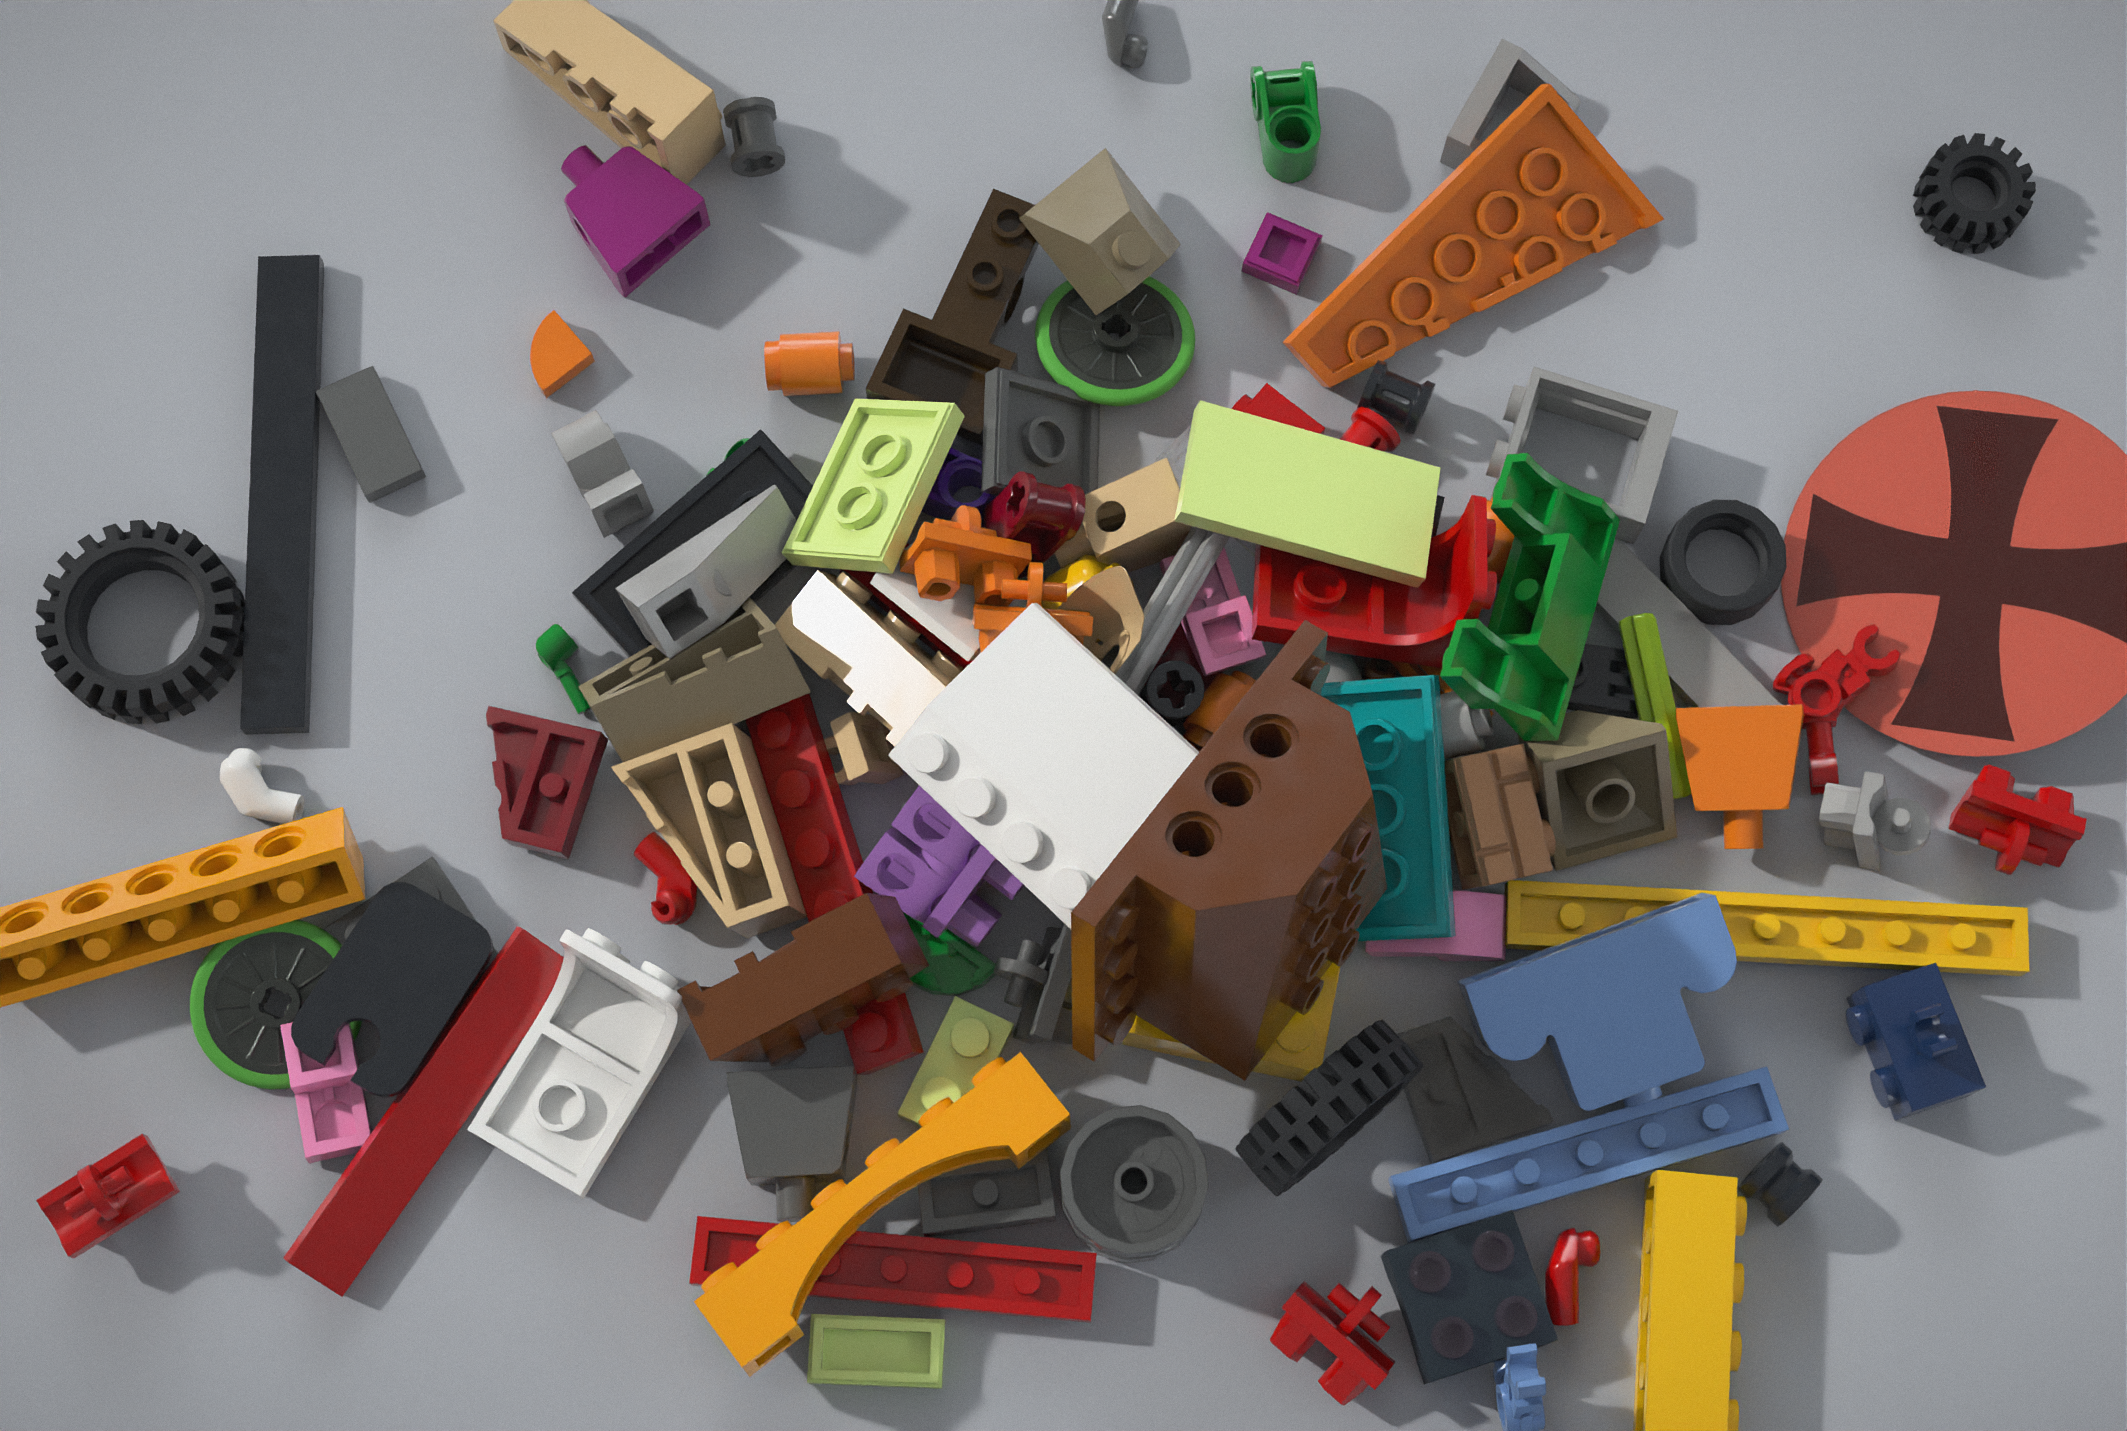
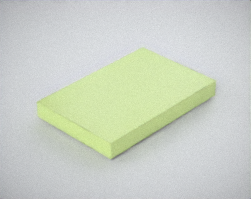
M855 398L784 546L782 554L788 561L796 566L893 574L965 417L957 405L947 402Z

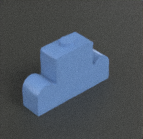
M1702 892L1461 979L1457 983L1475 1032L1484 1046L1503 1059L1519 1061L1526 1060L1537 1054L1546 1043L1547 1037L1569 1099L1583 1110L1592 1111L1619 1100H1623L1625 1107L1647 1103L1663 1094L1660 1088L1661 1085L1697 1073L1703 1069L1705 1060L1680 994V989L1683 987L1699 993L1714 992L1720 989L1734 975L1737 958L1735 947L1716 895Z

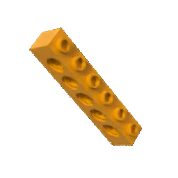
M340 807L0 907V1008L365 900L364 859L344 808Z

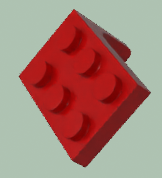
M1472 495L1459 521L1447 531L1431 537L1426 579L1418 588L1255 543L1252 640L1285 645L1304 620L1328 632L1326 651L1442 668L1443 656L1449 647L1456 621L1479 619L1481 610H1490L1495 598L1497 575L1495 571L1488 570V557L1492 553L1495 542L1496 522L1494 519L1487 518L1486 497Z

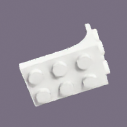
M587 928L582 937L566 929L559 942L564 948V959L555 985L534 1023L467 1129L472 1134L583 1199L691 1023L681 1000L682 996L677 992L680 988L677 986L679 981L675 977L647 961H644L639 970L629 965L631 961L620 954L622 950L620 946Z

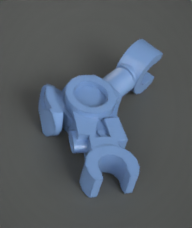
M1536 1343L1507 1347V1359L1494 1361L1493 1378L1496 1383L1497 1408L1503 1431H1539L1545 1428L1542 1396L1546 1394L1545 1378L1539 1377L1536 1360L1538 1350Z

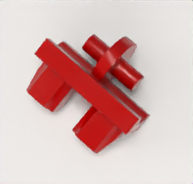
M1990 764L1985 765L1951 813L1948 829L1978 839V845L1997 851L1995 869L1998 872L2011 875L2016 870L2020 860L2040 867L2043 863L2059 868L2076 840H2080L2084 835L2087 819L2074 815L2073 793L2053 786L2039 788L2031 800L2013 793L2015 778L2011 775L2010 771Z
M141 1134L93 1165L89 1164L77 1172V1175L41 1196L36 1201L56 1230L68 1257L75 1259L175 1196L180 1190L149 1137Z
M1303 1281L1281 1307L1286 1313L1280 1319L1270 1338L1271 1343L1295 1362L1302 1358L1316 1340L1320 1341L1337 1356L1334 1362L1321 1375L1318 1382L1328 1394L1343 1406L1362 1393L1368 1385L1375 1390L1388 1376V1371L1396 1362L1356 1327L1358 1325L1376 1342L1390 1329V1326L1371 1311V1308L1382 1296L1373 1286L1360 1299L1355 1297L1340 1282L1335 1286L1326 1298L1345 1313L1346 1316H1344L1310 1285Z

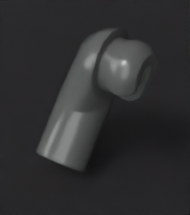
M1107 0L1102 14L1108 58L1120 68L1123 64L1129 65L1132 68H1139L1145 62L1148 40L1143 35L1130 34L1131 21L1139 0Z

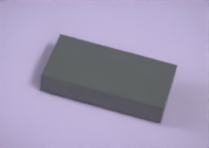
M373 365L316 391L369 503L426 477Z

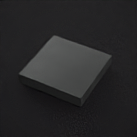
M996 367L985 373L981 492L998 496L1008 485L1012 477L1019 471L1033 474L1037 482L1060 488L1067 483L1081 486L1085 495L1098 489L1100 404L1080 398L1074 390L1067 386L1004 368Z

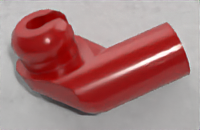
M652 832L640 842L633 855L658 877L656 901L651 902V911L654 918L664 925H679L685 923L692 916L697 906V885L680 863L681 860L670 845L656 832Z
M1572 1227L1558 1234L1545 1271V1303L1553 1325L1569 1326L1579 1323V1265L1593 1267L1600 1261L1599 1237L1591 1230L1576 1232L1575 1228Z

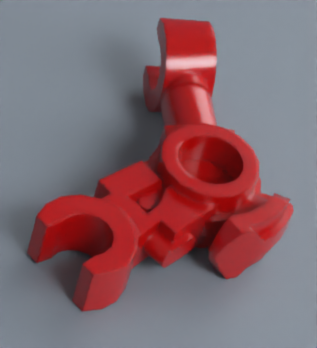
M1875 624L1865 626L1858 631L1853 641L1852 650L1846 656L1839 649H1836L1821 663L1822 666L1816 671L1806 673L1814 664L1815 659L1810 654L1803 653L1797 655L1782 668L1773 682V690L1775 692L1788 695V705H1803L1802 729H1806L1811 795H1823L1826 783L1839 784L1832 727H1836L1837 718L1846 705L1856 699L1860 693L1870 687L1871 679L1868 676L1880 677L1888 675L1899 663L1901 654L1897 649L1878 659L1869 656L1865 651V647L1878 637L1879 628Z

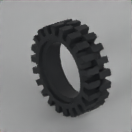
M144 520L130 521L129 532H123L115 523L102 528L106 539L99 543L88 534L77 541L85 551L77 559H74L66 551L57 561L65 570L61 578L48 574L43 587L51 594L50 600L38 599L36 613L45 623L44 625L35 626L37 640L46 647V650L42 651L41 654L45 663L55 672L54 676L87 707H93L102 716L115 720L116 715H119L127 723L142 724L143 716H148L156 724L170 721L168 711L174 709L182 716H185L196 710L191 701L199 695H202L209 702L219 693L212 686L216 679L220 676L229 682L236 671L229 663L232 655L240 658L243 656V641L239 638V633L244 632V613L241 611V607L245 606V599L243 593L236 586L235 582L237 581L216 553L207 544L203 545L196 535L185 529L180 534L169 523L158 521L156 529H151ZM159 570L179 576L192 586L198 601L199 620L195 635L188 648L173 663L159 671L144 675H123L101 666L93 657L88 643L87 630L91 610L99 596L113 582L128 574L139 571Z

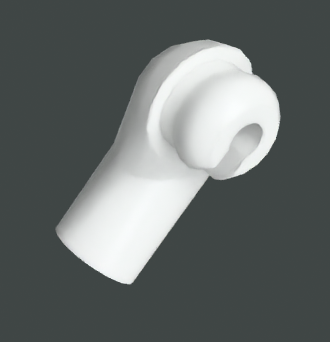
M248 748L236 749L221 763L220 782L242 815L280 824H286L302 818L305 803L304 796L268 788L261 776L262 766L260 763L262 758L255 751Z

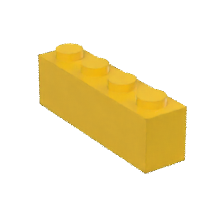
M1656 1170L1645 1177L1633 1431H1738L1739 1405L1736 1399H1729L1730 1371H1738L1742 1354L1740 1331L1732 1330L1733 1303L1739 1304L1743 1297L1744 1267L1742 1263L1734 1261L1735 1236H1743L1747 1220V1202L1745 1196L1737 1195V1177Z

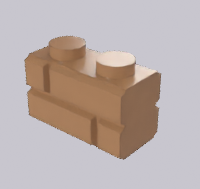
M1524 743L1446 760L1445 776L1449 834L1462 890L1493 885L1552 871L1550 857L1554 855L1556 849L1555 836L1548 821L1541 819L1536 794L1540 791L1538 775L1533 761L1529 756H1526Z

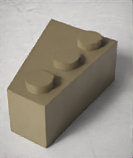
M750 597L722 625L669 659L654 645H650L578 686L622 762L726 724H736L811 692L778 629Z

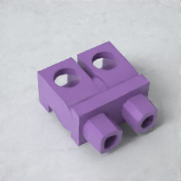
M919 785L891 825L893 827L884 833L854 877L879 895L896 897L902 911L915 920L924 923L922 927L936 938L949 929L956 936L977 947L986 939L1002 917L1000 912L976 895L985 880L1010 900L1014 899L1025 885Z

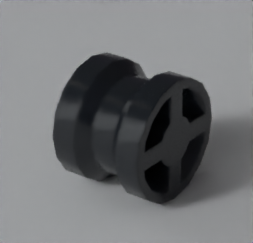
M1780 1142L1752 1169L1740 1183L1737 1190L1747 1199H1758L1767 1208V1217L1778 1227L1803 1205L1823 1179L1812 1169L1800 1168L1793 1161L1792 1150L1783 1142Z

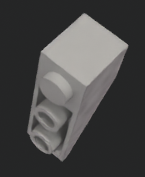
M772 485L615 589L646 640L670 659L722 625L787 559L782 554V551L794 528L796 519L778 487Z

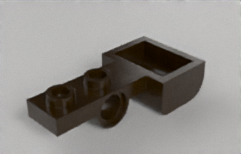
M993 188L932 320L903 308L865 388L867 399L955 403L965 415L956 435L983 445L985 373L996 367L1018 372L1017 353L996 346L993 343L1001 325L1005 326L1016 308L1023 288L1025 273L1039 245L1019 219L1035 206L1034 204Z

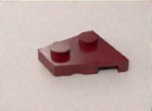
M488 706L486 721L487 726L493 730L496 761L492 762L494 782L501 793V805L498 808L502 839L512 846L569 859L609 739L600 731Z

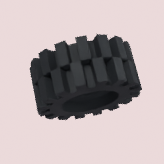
M1974 133L1968 144L1964 135L1954 137L1949 146L1944 143L1938 148L1923 170L1914 188L1913 196L1918 197L1913 205L1915 215L1926 214L1919 225L1925 233L1935 227L1939 232L1933 241L1940 246H1943L1947 238L1955 240L1952 249L1954 252L1963 253L1969 244H1972L1973 254L1984 253L1989 244L1994 250L2001 246L2007 237H2011L2030 211L2034 202L2030 199L2036 192V182L2026 181L2033 173V170L2029 163L2020 167L2016 165L2022 156V153L2016 147L2008 155L2001 151L2006 140L1995 137L1990 146L1984 145L1985 134ZM1964 176L1976 178L1984 182L1995 195V206L1988 211H1975L1967 208L1954 196L1952 192L1953 181Z

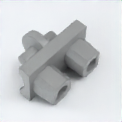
M1864 772L1861 788L1826 783L1819 816L1820 825L1825 827V845L1856 850L1859 867L1879 870L1881 861L1879 846L1886 852L1895 855H1909L1919 851L1927 843L1931 834V822L1926 809L1917 801L1909 798L1889 800L1884 774Z

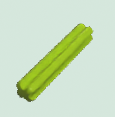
M1641 613L1625 617L1619 621L1618 626L1639 720L1660 723L1666 729L1673 799L1687 797L1691 795V789L1676 720V706L1656 617L1653 613Z

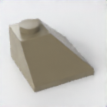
M1106 148L1019 218L1095 315H1098L1129 294L1169 260L1181 245Z
M1576 710L1565 714L1558 741H1524L1518 735L1519 744L1524 743L1526 756H1529L1533 761L1538 775L1540 791L1536 794L1541 819L1548 821L1554 832L1556 849L1550 859L1556 871L1678 838L1667 732L1662 724Z

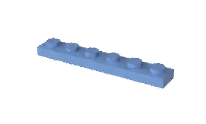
M1766 1066L1656 1098L1641 1105L1625 1107L1390 1176L1388 1181L1407 1241L1410 1243L1510 1210L1516 1212L1782 1134L1789 1130L1768 1067Z

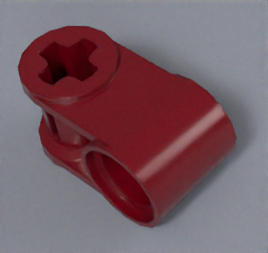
M1019 471L1012 477L1004 490L995 499L987 503L984 509V528L995 530L997 537L1030 543L1032 554L1030 562L1044 564L1066 541L1074 538L1079 531L1086 506L1084 490L1081 486L1068 483L1061 488L1037 482L1033 474ZM1029 564L1018 578L1027 577Z

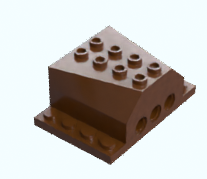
M1304 620L1071 912L1072 1049L1093 1062L1097 1060L1109 1043L1117 1046L1124 1040L1132 1028L1137 1015L1246 1081L1296 1011L1305 1015L1313 1007L1324 985V980L1321 979L1332 963L1340 967L1346 962L1357 944L1360 934L1357 931L1358 927L1387 890L1373 793L1351 714L1348 710L1321 696L1322 687L1330 671V664L1325 662L1328 632Z

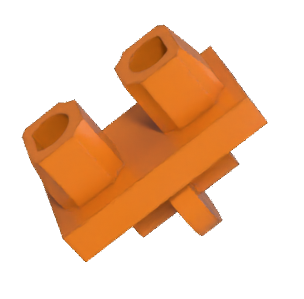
M961 505L956 509L951 521L935 518L933 523L924 521L913 545L908 550L904 549L899 559L900 572L915 575L920 598L935 601L952 599L959 590L960 583L974 586L975 604L1009 606L1014 599L1001 598L1002 580H1018V576L1032 560L1031 544L997 537L995 530L981 528V516L977 508Z
M1037 562L1029 563L1027 581L1003 579L1001 598L1026 600V607L973 604L972 624L974 629H979L980 653L1031 603H1038L1040 606L1042 601L1066 603L1067 583L1043 582V563ZM1043 608L1082 645L1084 636L1092 637L1093 616H1090L1089 611Z

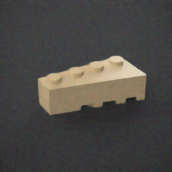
M514 0L493 20L502 47L508 54L620 148L626 146L635 148L686 185L726 146L720 121L722 114L717 107L714 90L625 29L618 22L592 6L588 0Z

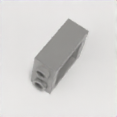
M1533 367L1526 387L1514 384L1503 420L1514 423L1508 443L1497 439L1488 464L1486 476L1496 478V485L1499 482L1507 454L1523 453L1536 408L1636 438L1638 443L1619 506L1607 503L1620 519L1615 538L1634 544L1646 523L1678 410Z

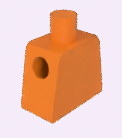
M1802 704L1676 708V720L1695 811H1723L1724 849L1764 848L1763 810L1790 809L1804 717Z

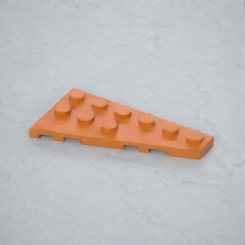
M1541 84L1282 343L1322 387L1331 388L1376 365L1378 360L1384 361L1394 356L1395 352L1425 337H1432L1450 328L1451 324L1474 312H1481L1561 272L1564 267L1592 253H1599L1617 244L1618 240L1639 229H1646L1664 220V218L1552 85Z

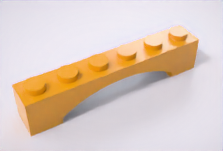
M1021 1052L1008 1062L1003 1057H998L988 1063L972 1078L971 1082L975 1086L973 1089L955 1102L950 1097H947L934 1104L918 1120V1123L921 1125L918 1131L902 1143L897 1138H893L879 1146L867 1157L864 1163L868 1169L848 1184L843 1179H839L828 1185L813 1198L810 1204L814 1210L793 1226L788 1220L779 1223L756 1243V1247L759 1249L758 1253L739 1267L734 1262L724 1265L703 1282L701 1289L704 1291V1294L693 1302L749 1377L804 1336L797 1321L813 1285L844 1242L880 1209L917 1185L964 1166L987 1161L1011 1159L1016 1167L1020 1169L1071 1129L1070 1113Z

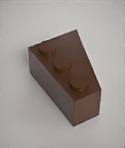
M865 893L791 931L794 940L761 961H758L753 951L734 960L739 973L712 987L699 986V983L695 980L678 989L677 992L682 996L683 1005L709 1060L769 1062L771 1067L785 1065L802 1056L807 1051L804 1043L821 1032L824 1035H830L854 1024L859 1019L857 1010L876 999L877 1002H885L911 988L913 983L910 977L928 967L929 964L896 897Z

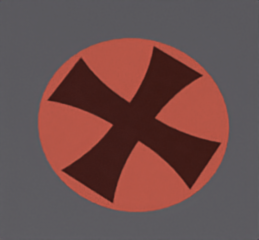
M1978 390L1947 392L1901 404L1864 423L1839 442L1820 462L1807 480L1795 503L1784 538L1787 568L1781 581L1786 617L1801 654H1810L1814 657L1815 662L1810 669L1811 671H1816L1822 666L1821 663L1836 649H1839L1846 656L1852 650L1853 641L1858 631L1872 624L1879 628V634L1872 643L1865 647L1867 654L1876 659L1885 657L1894 649H1897L1901 654L1899 663L1892 672L1880 677L1868 676L1871 679L1870 687L1845 706L1855 717L1889 737L1924 750L1960 756H2001L2029 751L2068 737L2099 719L2127 694V455L2114 441L2096 427L2073 413L2027 396Z

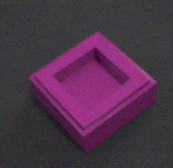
M1267 212L1243 261L1241 272L1297 295L1318 252L1323 235Z

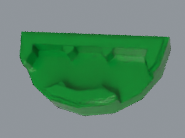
M904 913L929 964L928 967L910 977L913 986L932 995L959 996L982 988L996 975L993 972L996 963L962 938L956 936L949 929L936 938L922 927L924 923Z

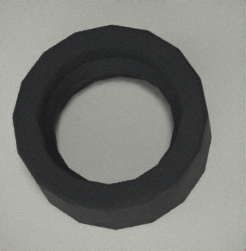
M1713 499L1692 507L1674 525L1659 557L1661 582L1700 622L1708 625H1733L1753 617L1769 602L1778 590L1787 568L1786 545L1776 524L1758 508L1738 500ZM1707 530H1726L1740 536L1753 548L1759 561V572L1754 584L1746 592L1735 596H1720L1705 590L1692 578L1686 566V552L1690 542L1698 534Z

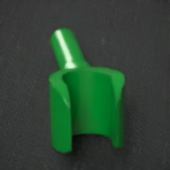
M554 624L538 637L536 650L540 660L560 680L576 712L580 715L591 708L578 687L580 683L573 670L565 662L579 650V647L559 624Z

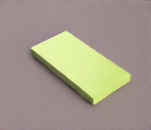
M1200 400L1193 413L1175 522L1418 588L1426 579L1441 468Z

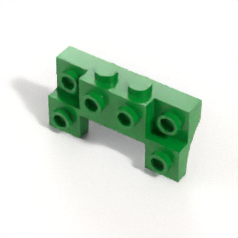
M1529 453L1507 454L1499 482H1497L1493 490L1491 510L1515 537L1488 627L1479 619L1456 621L1449 647L1443 656L1440 677L1471 709H1494L1524 741H1558L1620 519L1604 499L1580 491L1562 482L1542 468Z

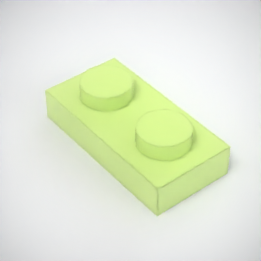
M955 996L897 1113L898 1117L921 1128L918 1120L934 1104L947 1097H950L955 1102L973 1089L975 1086L971 1082L972 1078L988 1063L1001 1057L1014 1030V1023Z

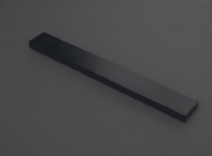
M320 255L258 256L240 729L245 735L309 733L320 399L316 391L320 389L324 290V262Z

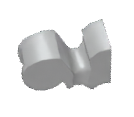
M596 410L551 433L582 497L586 499L604 538L654 512L641 480L636 472L630 469L609 425L603 422Z

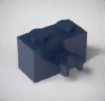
M1936 963L1863 986L1846 998L1850 1007L1846 1009V1021L1849 1031L1859 1046L1865 1045L1874 1070L1870 1072L1874 1094L1882 1107H1890L1895 1121L1966 1098L1986 1088Z

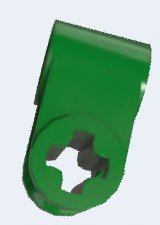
M1303 61L1300 68L1264 71L1262 66H1251L1250 89L1254 118L1258 123L1265 169L1273 178L1281 182L1295 183L1302 181L1312 173L1316 166L1321 134L1317 81L1313 61ZM1293 140L1301 143L1303 147L1296 149L1287 148L1280 142Z

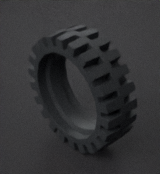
M1383 1019L1378 1020L1371 1026L1369 1025L1363 1029L1357 1036L1348 1040L1340 1050L1333 1052L1317 1069L1314 1068L1307 1074L1301 1083L1288 1091L1283 1096V1099L1272 1106L1264 1114L1265 1117L1255 1123L1249 1130L1250 1132L1240 1140L1235 1148L1236 1152L1256 1177L1275 1196H1279L1304 1179L1312 1170H1315L1324 1163L1331 1154H1334L1344 1146L1345 1142L1361 1131L1364 1125L1374 1119L1386 1105L1392 1102L1413 1081V1078L1420 1073L1424 1065Z

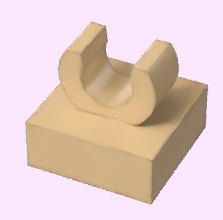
M848 712L830 721L834 736L827 737L824 741L829 754L836 755L840 753L844 767L841 771L835 773L839 785L850 786L858 782L885 784L904 775L902 768L888 756L895 747L886 739L890 733L889 729L873 715L865 714L864 716L857 712Z

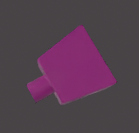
M580 146L572 151L562 164V173L576 186L564 199L570 220L617 291L624 298L711 225L705 200L698 192L631 146L622 147L605 163L588 146Z

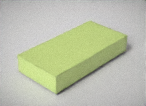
M811 1314L807 1383L942 1389L946 1321L945 1319Z

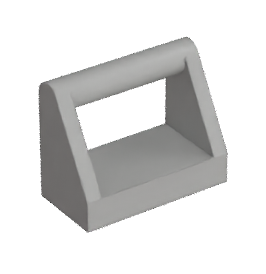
M1501 39L1447 135L1440 163L1455 170L1482 144L1479 140L1509 87L1530 96L1541 84H1551L1574 113H1576L1580 106L1581 100L1523 48Z

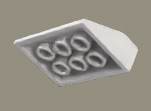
M1031 603L925 707L888 756L1071 929V912L1197 756L1199 751L1038 603Z

